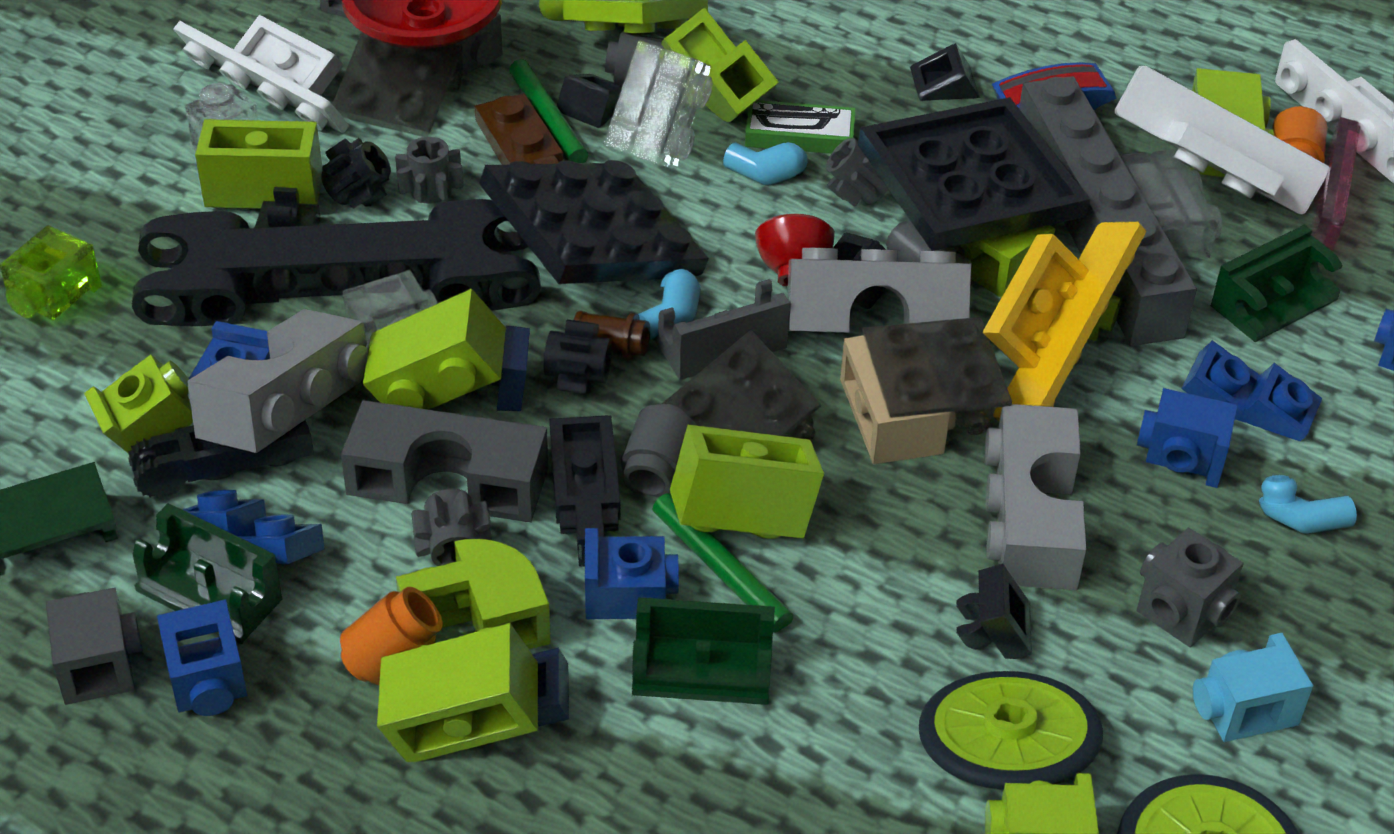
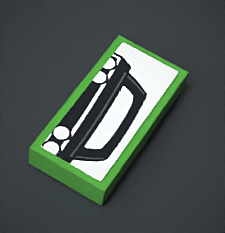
M758 100L748 110L745 147L770 148L781 143L790 142L795 143L806 152L832 153L844 140L853 138L855 108Z

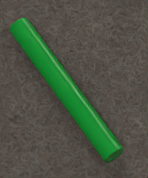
M524 59L514 61L509 68L510 74L521 91L525 93L559 145L566 160L585 163L588 159V152L529 63Z
M670 493L663 494L655 501L652 508L653 512L746 605L775 607L774 633L791 624L793 613L710 532H703L691 526L680 525Z

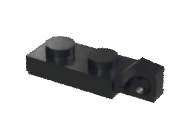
M611 415L549 419L556 524L560 523V534L576 533L579 566H585V528H598V537H604V532L619 531L618 520H621V505Z

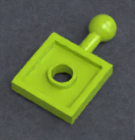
M539 0V9L545 18L554 21H584L585 30L588 31L615 30V23H618V26L624 27V32L650 33L655 32L656 22L657 28L677 29L704 7L708 11V0Z

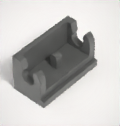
M767 279L756 284L755 303L729 311L718 312L715 315L699 320L674 324V308L661 310L658 316L656 344L679 380L785 349L788 343L790 301L785 294L773 295L771 299L772 281Z

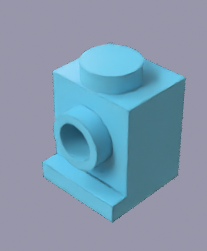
M1283 633L1269 636L1266 648L1249 652L1236 650L1225 654L1221 658L1213 659L1208 676L1194 681L1193 698L1200 716L1205 720L1211 719L1223 742L1299 726L1313 684Z

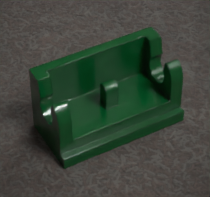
M1304 224L1221 265L1210 306L1251 340L1257 342L1338 300L1340 289L1330 279L1321 274L1318 262L1330 272L1341 269L1342 263L1332 250L1311 235L1313 230Z
M95 462L0 489V560L99 529L102 532L105 543L118 539L115 530V519Z
M169 503L156 514V530L159 531V541L155 549L153 550L151 544L141 539H137L135 542L133 560L139 581L134 586L137 592L174 611L226 599L235 640L240 644L250 636L283 600L275 554Z
M638 597L636 640L633 642L632 696L768 705L775 607Z

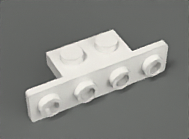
M261 15L256 18L234 49L182 21H179L173 30L186 43L183 52L201 67L209 69L212 64L221 67L219 69L221 74L242 89H246L249 84L258 87L257 92L267 102L281 110L287 104L295 107L296 114L303 121L317 122V127L320 131H322L325 125H328L344 134L350 126L333 104L321 96L343 66L334 53Z
M1296 39L1286 42L1275 78L1276 84L1301 106L1318 111L1325 118L1327 127L1394 183V103L1362 77L1346 81Z
M1139 66L1115 108V114L1120 118L1178 148L1174 158L1202 173H1204L1209 165L1225 174L1221 183L1250 199L1255 191L1298 214L1306 213L1330 170L1329 166L1147 66Z

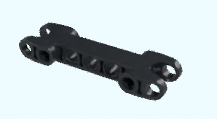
M491 199L442 202L432 209L428 220L249 228L248 223L241 216L232 212H191L155 218L143 226L140 231L138 247L141 258L151 266L171 269L152 273L136 283L133 288L132 309L137 317L149 325L213 326L216 321L229 324L239 322L245 315L246 304L279 302V298L343 295V299L396 297V293L401 292V296L430 295L431 303L434 306L473 289L487 307L494 311L528 306L538 297L541 281L538 267L532 261L513 254H501L509 251L524 250L529 246L518 232H505L497 227L508 220ZM159 237H169L176 240L179 245L171 249H160L153 246L150 241ZM521 277L529 281L527 285L518 289H508L501 285L507 279ZM153 295L163 296L173 304L164 307L149 304L144 298Z

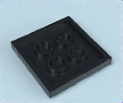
M1010 97L860 127L859 148L931 251L1079 219L1087 215L1090 198Z
M608 160L605 163L560 161L558 164H530L515 161L510 164L485 165L479 185L558 284L663 279L666 274L678 269L688 270L697 277L702 275L709 260L708 256L694 242L691 234L682 228L667 211L662 201L653 195L640 180L635 170L624 162L617 160Z

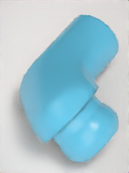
M735 142L728 147L723 159L724 167L763 185L776 184L799 175L805 170L808 162L805 151L795 143L790 142L781 143L759 152Z
M678 269L666 274L660 287H664L662 304L638 314L640 320L649 321L650 340L658 336V316L661 310L674 308V324L684 321L686 323L692 322L696 317L701 289L697 278L688 270Z
M1285 475L1269 476L1261 485L1263 497L1259 498L1258 501L1265 515L1300 533L1309 534L1354 526L1356 523L1355 504L1349 496L1308 501L1296 496V481Z

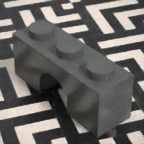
M362 400L341 452L346 495L408 504L415 485L421 479L433 473L452 472L467 478L468 494L472 498L473 505L486 501L490 517L532 523L548 471L547 427Z

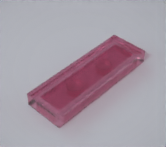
M1340 117L1325 154L1324 164L1328 165L1329 169L1324 182L1318 190L1311 230H1313L1311 235L1332 251L1345 221L1361 127L1358 126V121Z

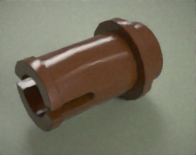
M578 311L574 317L576 321L599 324L598 337L612 339V352L622 353L625 360H632L634 355L645 356L650 340L649 321L640 320L638 314L630 313L627 318L591 314L586 311Z

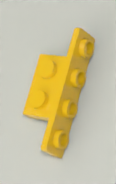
M1102 222L1098 224L1079 259L1054 234H1037L982 332L1019 367L993 413V416L998 421H1000L1003 403L1054 407L1058 393L1073 366L1080 359L1083 347L1099 318L1106 311L1113 292L1125 270L1134 260L1135 252L1146 234V229L1139 222Z

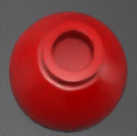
M784 214L766 220L755 231L756 246L760 257L768 268L778 274V283L782 286H788L789 260L802 259V248H833L834 229L824 220L812 215Z

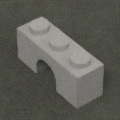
M802 248V259L789 260L788 300L790 301L788 331L849 332L850 309L856 296L866 288L880 286L889 289L899 298L904 312L903 330L914 328L916 334L969 336L971 264L956 263V252L920 251V262H897V250L862 249L861 261L837 260L838 249Z
M303 309L267 331L270 359L245 360L227 356L187 380L195 438L257 453L362 382L368 356L364 321Z
M1003 403L998 429H987L985 465L996 466V474H988L985 506L987 512H997V521H989L986 557L987 560H998V565L1003 563L1018 586L1065 590L1078 589L1086 553L1083 501L1057 499L1044 494H1072L1080 459L1078 409Z

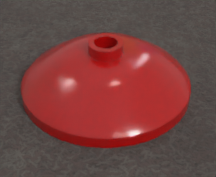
M342 0L343 11L346 17L361 32L382 43L410 49L437 48L463 41L488 25L496 17L502 5V0Z

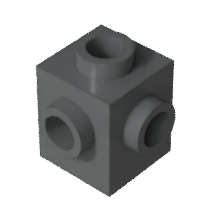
M1188 527L1169 545L1163 542L1156 545L1146 557L1140 570V574L1145 580L1137 612L1191 648L1214 625L1217 627L1222 626L1236 610L1241 599V594L1236 591V587L1244 563L1229 554L1221 546L1212 543Z

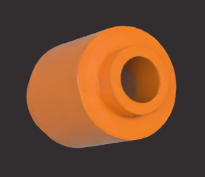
M1303 106L1291 107L1279 113L1272 125L1274 136L1324 163L1327 139V122L1318 111Z
M406 587L401 592L391 591L341 633L342 662L346 669L358 680L363 682L369 681L379 685L381 657L421 647V645L435 643L436 634L443 627L441 615L430 598L414 587Z

